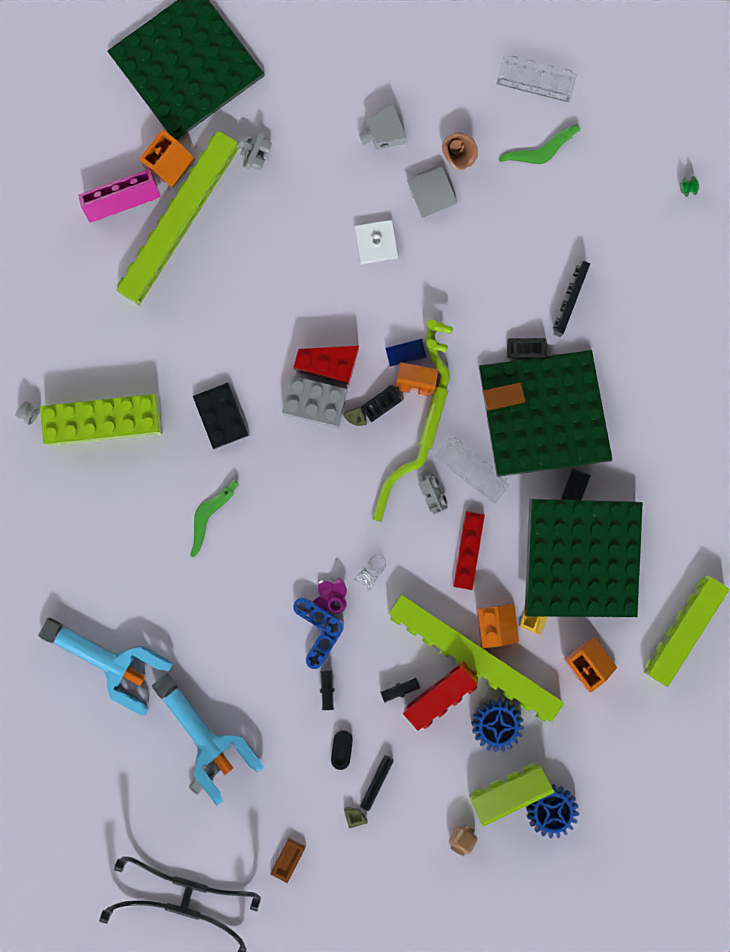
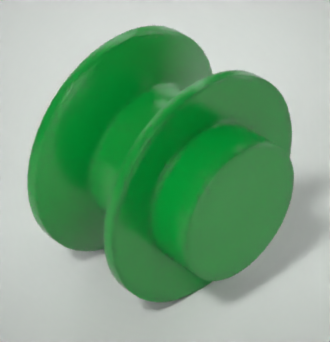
M692 176L690 181L686 177L683 178V181L680 182L681 193H684L686 197L689 196V192L697 195L699 181L695 176Z

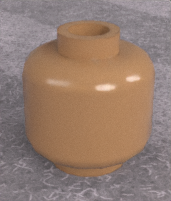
M464 825V827L457 826L449 839L450 849L461 856H464V854L469 855L478 840L474 834L475 830L467 825Z

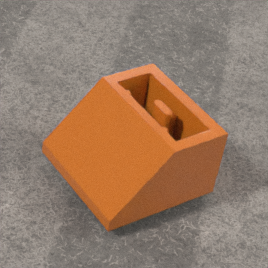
M163 129L139 158L141 164L146 169H150L155 176L171 188L177 184L196 160L175 138Z
M400 362L396 387L401 392L410 393V390L418 391V395L429 396V394L434 393L438 369Z
M594 636L563 658L583 687L590 693L606 682L618 668Z

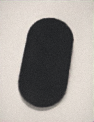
M346 730L338 731L333 740L331 764L337 770H344L350 764L353 737Z

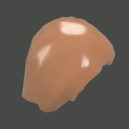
M455 132L444 139L442 152L451 166L456 170H465L474 164L478 158V147L473 138L462 132Z

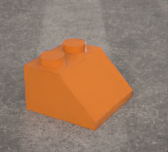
M514 604L476 608L480 645L482 648L505 646L519 642Z

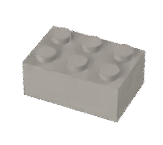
M291 376L282 414L339 429L348 391L345 388Z

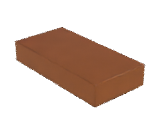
M521 383L482 392L487 411L525 402Z
M288 838L270 874L288 883L306 846Z

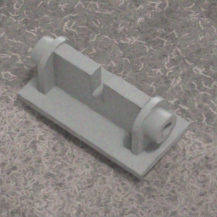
M432 473L418 479L420 482L418 485L423 496L429 493L431 497L425 499L430 512L432 511L433 514L447 509L448 502L445 495L440 491L438 478Z

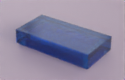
M422 339L385 348L390 367L400 365V362L408 363L427 358Z

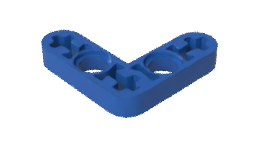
M299 598L294 602V612L322 630L306 657L307 666L311 669H317L323 664L343 632L344 624L339 618L306 598ZM305 602V607L310 610L311 607H314L315 609L310 613V616L308 617L306 616V614L309 613L308 611H299L298 603L301 604ZM315 612L323 613L324 619L322 622L314 620L313 615ZM330 617L331 619L329 620V622L331 624H335L337 622L339 624L338 628L340 630H335V632L331 631L332 627L327 624L326 627L322 625L327 621V618ZM323 638L330 641V647L327 649L320 646V640ZM316 647L322 652L318 657L320 663L312 664L310 656L314 657L318 651L314 650Z

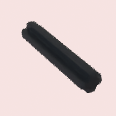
M386 755L383 757L361 802L360 807L366 811L371 809L394 762L393 758Z

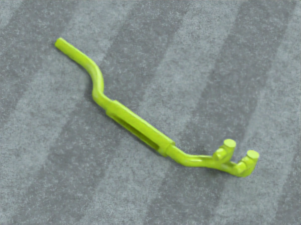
M433 319L427 322L426 346L431 361L440 372L438 387H435L418 444L420 446L418 456L415 460L398 467L383 483L372 519L382 522L389 494L395 482L406 473L424 465L429 449L433 447L439 421L449 392L447 387L450 380V372L438 354V351L447 352L448 346L436 341V332L452 334L453 327Z

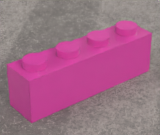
M150 169L78 194L81 208L89 223L161 197L158 185Z

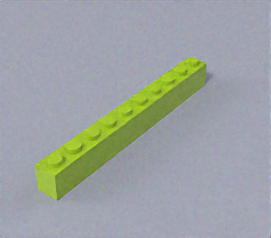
M217 131L216 135L210 137L208 141L209 146L200 153L198 163L188 173V179L185 183H181L178 188L179 193L168 204L167 212L160 216L158 226L149 233L145 246H141L137 253V259L135 262L130 263L127 269L128 273L117 284L118 288L116 291L138 306L144 300L239 150L238 142L220 131Z
M402 594L388 614L391 615V621L397 625L403 623L407 626L406 630L414 636L418 633L424 637L422 639L424 643L431 647L433 644L440 648L438 652L447 658L449 655L456 659L454 662L457 665L464 661L479 679L484 677L488 680L486 684L495 690L499 687L504 691L503 695L513 701L515 698L520 701L519 706L528 712L530 709L537 713L535 716L543 722L548 720L552 723L564 705L563 701Z

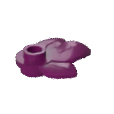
M337 578L334 583L325 580L319 581L318 591L320 596L314 599L313 603L324 610H330L336 614L342 613L347 606L345 599L347 588L343 580ZM336 600L340 602L339 607L335 605Z

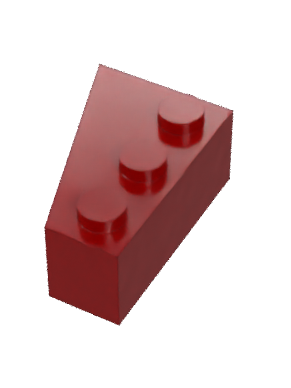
M359 345L298 349L293 368L298 372L350 385L359 352Z

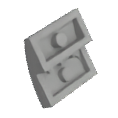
M442 166L407 181L422 218L457 204Z

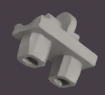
M259 132L255 136L252 145L251 137H247L245 142L239 141L238 146L242 149L240 155L246 156L247 151L249 152L243 167L247 169L253 167L259 170L263 167L265 159L258 156L257 153L260 150L267 154L272 145L270 141L264 138L265 134Z

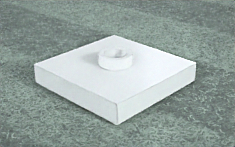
M392 220L355 226L361 264L398 258Z

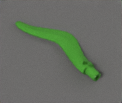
M578 124L571 128L566 127L542 148L533 151L509 152L500 156L499 161L512 160L544 164L552 159L566 141L572 139L573 135L580 131V127Z
M232 480L227 487L225 486L218 495L197 508L194 515V543L190 553L191 557H195L201 549L209 517L235 494L233 491L239 485L235 480Z

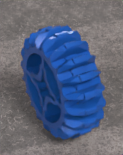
M490 699V706L483 702L485 709L477 708L480 715L473 714V717L478 719V721L471 722L473 726H477L472 729V733H479L475 736V740L482 739L479 743L480 746H484L487 743L486 749L488 751L493 746L494 752H498V747H501L502 752H505V745L512 749V741L518 744V740L515 737H522V733L518 732V730L524 729V726L518 723H522L524 720L522 717L516 718L521 712L519 710L513 712L516 708L514 704L508 708L509 701L506 700L502 705L501 699H498L497 705H495L494 700ZM496 710L491 720L483 721L487 714ZM502 711L511 715L513 724L503 721ZM499 719L502 727L496 731L493 724H496V721ZM482 727L493 730V740L483 734ZM512 730L506 738L500 740L501 734L504 731Z
M552 784L554 793L530 804L532 806L526 807V810L531 812L526 815L527 819H532L529 822L530 826H535L534 830L536 833L541 831L543 837L548 832V837L551 839L554 833L557 838H560V832L567 835V828L570 830L574 829L571 822H578L573 816H579V812L575 810L579 806L577 803H573L576 798L570 796L571 792L569 790L564 792L563 786H560L557 790L555 784ZM552 796L559 797V799H555L553 802L545 800ZM566 801L567 814L564 818L561 814V810L564 807V802ZM539 805H541L544 808V813L541 815L542 818L540 821L538 820L537 810ZM546 806H548L550 809H551V808H553V810L555 809V811H556V813L558 814V816H557L555 813H554V814L551 813V815H550V812H549V810H548V808H547ZM554 820L560 822L559 824L553 826L546 825L547 823L549 824L551 821Z

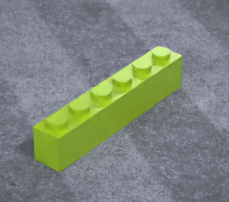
M704 576V578L701 577L696 584V591L694 594H690L685 602L687 605L684 610L678 612L675 617L677 621L673 627L670 626L665 633L666 638L663 643L660 642L655 648L656 654L644 666V673L663 686L669 687L730 590L711 576Z

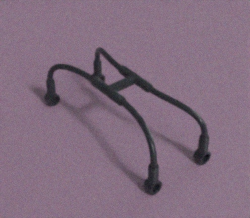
M123 856L117 859L114 871L122 873L127 862L134 863L160 878L171 881L175 885L185 887L184 895L180 906L145 900L116 903L102 911L99 922L108 924L113 910L117 908L138 905L159 907L165 909V911L214 924L230 934L239 943L238 952H246L245 943L236 932L223 923L201 914V912L188 909L192 891L196 890L219 895L253 897L250 910L257 912L261 897L257 893L210 888L208 885L164 874L133 857Z

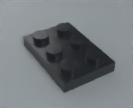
M228 382L193 396L213 450L249 436Z

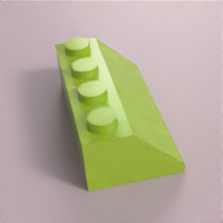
M531 763L525 766V770L519 773L517 771L507 775L506 779L502 781L495 780L489 784L490 787L486 789L479 788L472 792L469 798L482 827L554 793L539 763L536 765Z

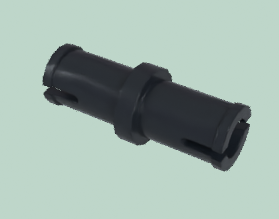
M332 670L320 671L322 710H334L333 692H335V688H333Z
M415 677L401 684L396 683V686L380 691L384 703L398 697L403 698L405 694L419 690L420 686Z

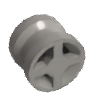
M25 401L17 409L15 416L19 419H24L27 425H31L38 417L40 410L31 407V404Z

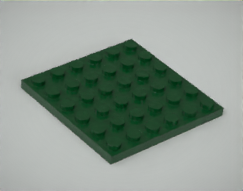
M177 0L107 50L108 54L168 134L176 140L265 76L264 72L209 0Z
M592 350L546 356V358H530L479 365L482 392L521 383L525 398L524 403L488 411L485 405L496 477L611 462L613 460Z
M529 499L525 616L638 617L643 502Z

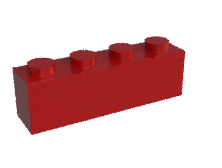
M462 661L405 706L403 715L417 731L422 728L426 729L433 723L432 720L437 716L439 718L448 711V707L452 704L456 706L460 703L466 693H473L478 687L479 678Z

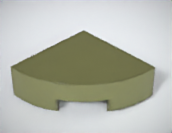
M361 407L342 413L344 418L353 425H367Z
M344 808L349 828L368 823L365 815L358 809Z

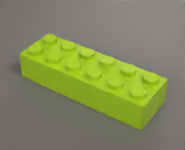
M156 394L40 406L43 444L47 446L163 434L159 396Z

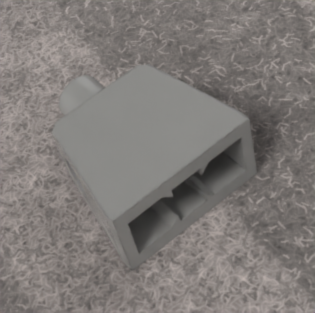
M393 104L366 120L368 130L359 133L362 145L373 141L376 150L406 143V135Z

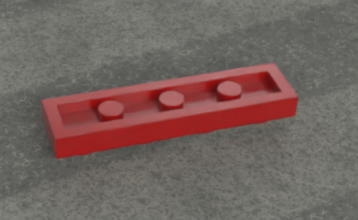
M465 512L453 587L473 590L485 514Z

